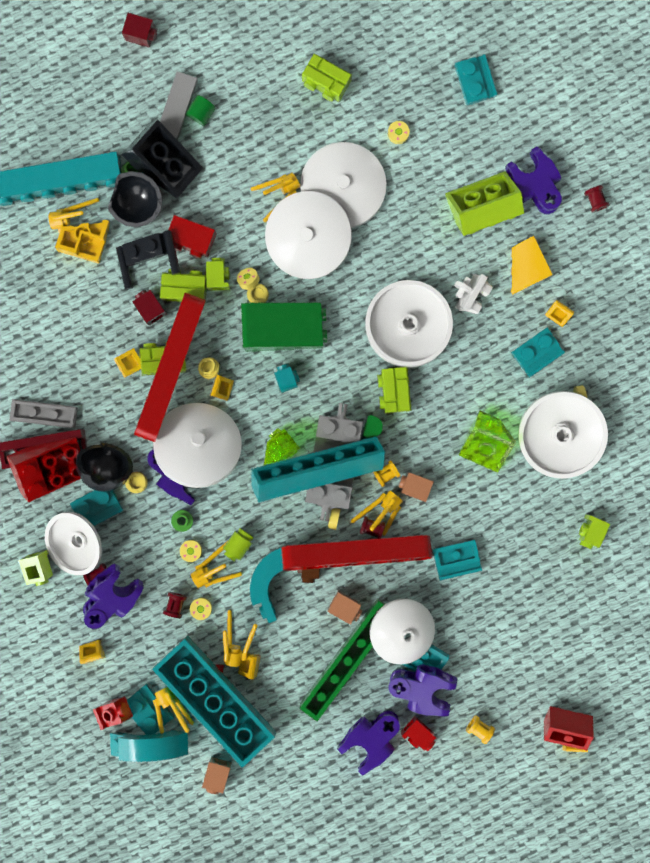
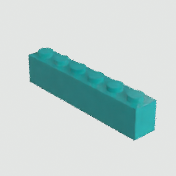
M110 152L0 171V205H12L13 201L21 200V202H31L35 197L41 196L45 199L53 198L55 194L59 193L72 195L77 193L76 190L85 189V191H95L99 186L105 185L108 188L115 187L117 176L121 173L122 169L120 156L117 152Z
M376 436L252 468L251 487L259 503L383 470L385 451Z

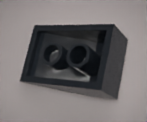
M158 119L147 125L122 153V156L138 172H143L153 178L158 186L175 198L182 194L203 169L200 163Z

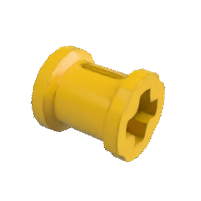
M391 460L383 467V470L373 472L381 487H384L385 483L394 477L399 478L401 476Z
M475 715L467 725L466 732L469 734L473 733L481 739L482 743L486 744L493 736L495 728L492 725H486L480 720L479 716Z

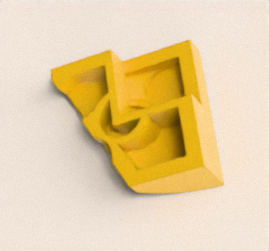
M102 220L100 223H82L76 227L71 225L61 227L55 248L58 252L99 264L110 222Z
M534 236L512 247V295L553 275Z

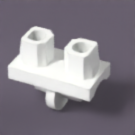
M473 274L471 279L466 277L463 283L456 281L454 286L459 290L455 296L460 299L455 308L459 311L478 314L482 304L475 299L478 294L487 297L493 288L486 281L488 277L483 274L480 276Z

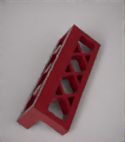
M79 429L0 442L2 469L11 468L6 461V451L17 452L19 449L73 437H76L77 440L81 439L82 449L87 448L85 430Z

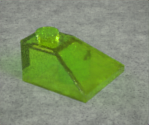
M479 410L462 445L459 456L498 473L515 446L516 441L499 418Z
M277 428L269 435L270 440L266 446L264 465L287 460L301 450L285 428L283 430Z

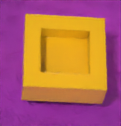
M134 348L114 358L124 378L141 370L140 358Z

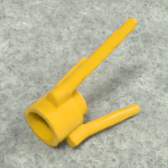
M292 172L253 186L250 190L255 191L274 185L264 190L263 194L266 195L280 188L283 194L288 193L286 196L288 197L297 193L296 190L300 188V184ZM273 209L268 213V215L265 218H263V222L268 221V218Z
M95 198L64 209H57L55 212H49L48 218L51 229H58L60 233L61 227L70 225L71 217L84 214L83 211H71L97 203L100 199Z
M389 490L387 494L382 493L377 500L357 514L350 522H356L383 502L380 506L384 510L374 521L370 530L373 531L389 512L391 516L382 534L385 536L396 514L401 509L400 505L403 500Z
M227 541L201 564L195 566L196 570L191 573V578L197 588L202 586L207 588L213 584L242 576V572L213 579V574L226 568V564H222L212 570L208 567L204 568L224 550L223 547Z
M228 610L227 631H223L224 664L237 667L241 665L242 660H247V653L255 635L257 624L253 625L242 651L239 645H232L231 610Z
M168 687L154 693L157 699L153 700L156 708L160 733H164L161 705L163 709L169 706L172 707L185 732L188 733L189 728L180 711L190 725H193L194 721L177 696Z

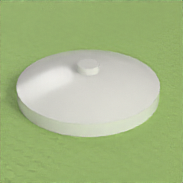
M338 142L322 147L310 157L301 175L300 188L301 192L315 191L334 199L346 212L351 228H355L373 218L382 206L386 193V176L381 163L368 149L354 143Z
M302 191L284 198L276 205L267 221L265 240L272 260L281 270L297 278L316 279L332 273L343 263L351 247L352 229L346 212L334 199L319 192Z
M403 280L384 287L376 294L367 310L365 329L371 347L382 359L400 367H418L433 361L443 352L451 338L453 318L447 301L439 291L420 281Z
M556 391L541 396L527 408L520 421L518 440L525 459L535 470L553 478H572L589 471L600 460L607 445L608 429L602 412L590 399L575 392Z
M189 403L171 410L164 416L156 441L153 442L154 456L163 473L178 484L194 488L212 486L227 478L238 464L242 447L241 435L233 419L223 410L205 403Z

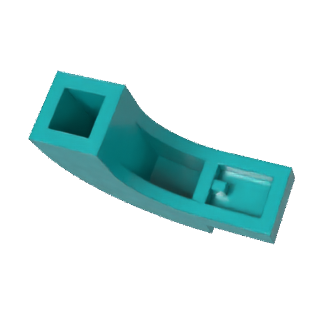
M282 547L271 551L260 561L250 582L252 606L259 603L262 604L259 610L262 618H267L268 623L274 622L278 618L269 595V584L277 573L284 571Z
M177 730L151 735H133L122 732L110 733L111 756L119 757L120 761L128 762L162 761L188 755V733Z

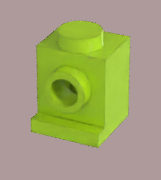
M212 258L211 261H206V279L209 291L230 290L229 283H226V280H230L229 267H225L224 258Z
M585 514L584 519H587V523H583L580 527L579 535L581 536L579 540L581 542L579 545L591 550L593 546L600 548L610 524Z
M47 550L29 554L18 560L26 585L35 583L36 586L48 583V579L53 576L47 557L49 554Z

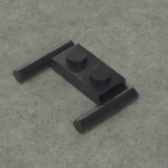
M171 230L156 233L116 247L125 290L133 289L129 271L130 266L168 255L172 275L181 274Z

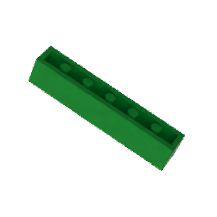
M376 599L300 702L299 709L316 722H318L373 647L370 639V627L376 613L385 605L380 599Z

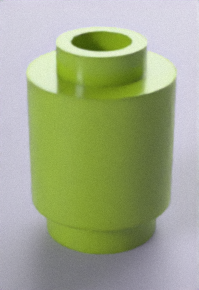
M239 528L237 532L234 531L223 547L226 551L224 555L234 562L236 559L241 561L253 544L251 541L254 537Z

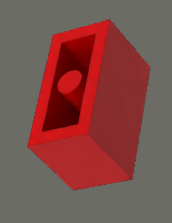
M176 215L173 216L168 229L172 231L176 251L181 252L182 249L190 251L189 255L195 258L202 259V256L208 258L217 235L214 229Z
M550 706L544 718V741L587 751L594 738L593 716Z

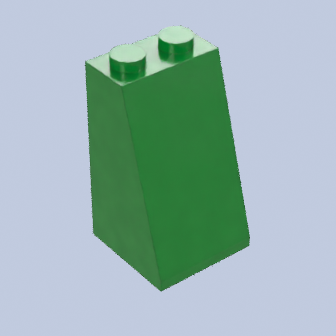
M241 303L243 348L246 352L323 348V343H327V330H322V321H326V308H321V303Z

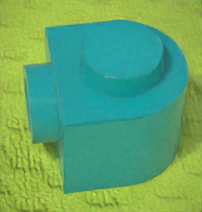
M289 363L276 367L278 371L274 372L281 393L298 387L297 383L300 382L296 370L292 371Z

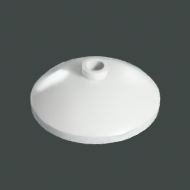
M63 512L54 516L47 524L45 530L46 548L50 557L59 568L72 575H85L97 567L102 555V545L100 537L90 521L80 514Z
M405 598L396 599L385 604L374 616L370 627V639L373 648L381 658L394 664H407L421 658L430 648L435 635V623L429 610L421 603ZM407 633H410V637L408 639H404V636Z

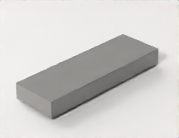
M178 71L176 72L160 120L177 140L179 139L186 118V112L189 109L198 82L196 77Z
M12 399L9 421L75 429L78 407Z

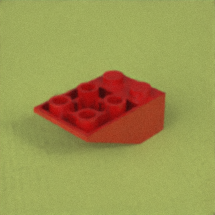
M76 437L26 447L6 456L19 491L28 502L81 479L76 471L77 454L80 452Z

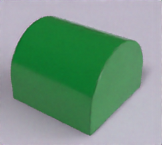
M197 95L187 110L186 116L205 127L215 111V106L204 97Z
M369 415L362 433L363 437L372 438L379 436L383 430L381 420L378 417Z

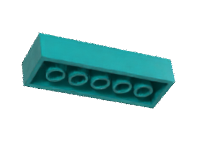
M188 635L152 668L156 675L242 768L275 738V729Z

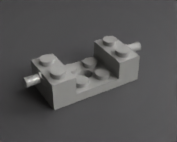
M339 403L337 416L319 415L314 452L360 441L363 422L352 421L346 417L348 404H344L342 412L343 403ZM353 478L308 489L305 502L314 503L322 507L320 520L324 521L326 512L325 521H329L331 509L337 507L349 509Z

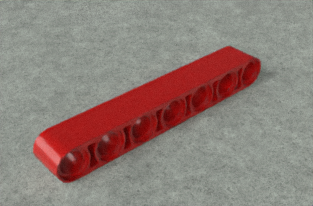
M186 292L184 293L136 426L135 436L152 442L156 441L201 316L205 299Z
M429 535L290 545L281 548L284 571L420 561L433 558Z

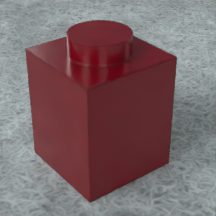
M127 13L122 35L125 41L150 48L151 42L156 40L157 29L152 19Z
M151 290L139 292L135 296L136 299L132 301L149 326L167 315Z

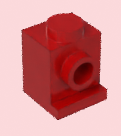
M125 696L107 701L93 709L100 730L121 724L133 717Z
M416 716L400 731L404 739L409 736L408 741L416 749L420 746L424 751H429L436 742L435 733Z

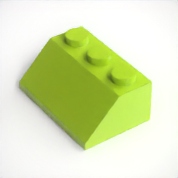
M505 171L445 193L456 225L463 236L473 234L481 229L492 227L500 222L514 219L524 214L521 191Z

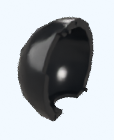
M128 171L120 173L117 176L108 206L110 214L118 222L131 227L145 226L155 220L162 206V195L159 186L153 178L143 172Z
M100 443L80 450L76 459V471L83 483L89 488L108 492L126 483L133 472V462L122 448L113 444Z

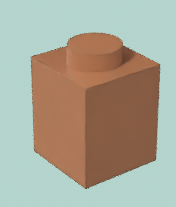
M407 472L406 476L402 475L398 487L401 488L400 493L426 502L434 481Z
M338 590L327 612L351 625L353 620L357 622L363 610L360 609V602Z
M211 757L202 788H205L211 794H223L232 762Z

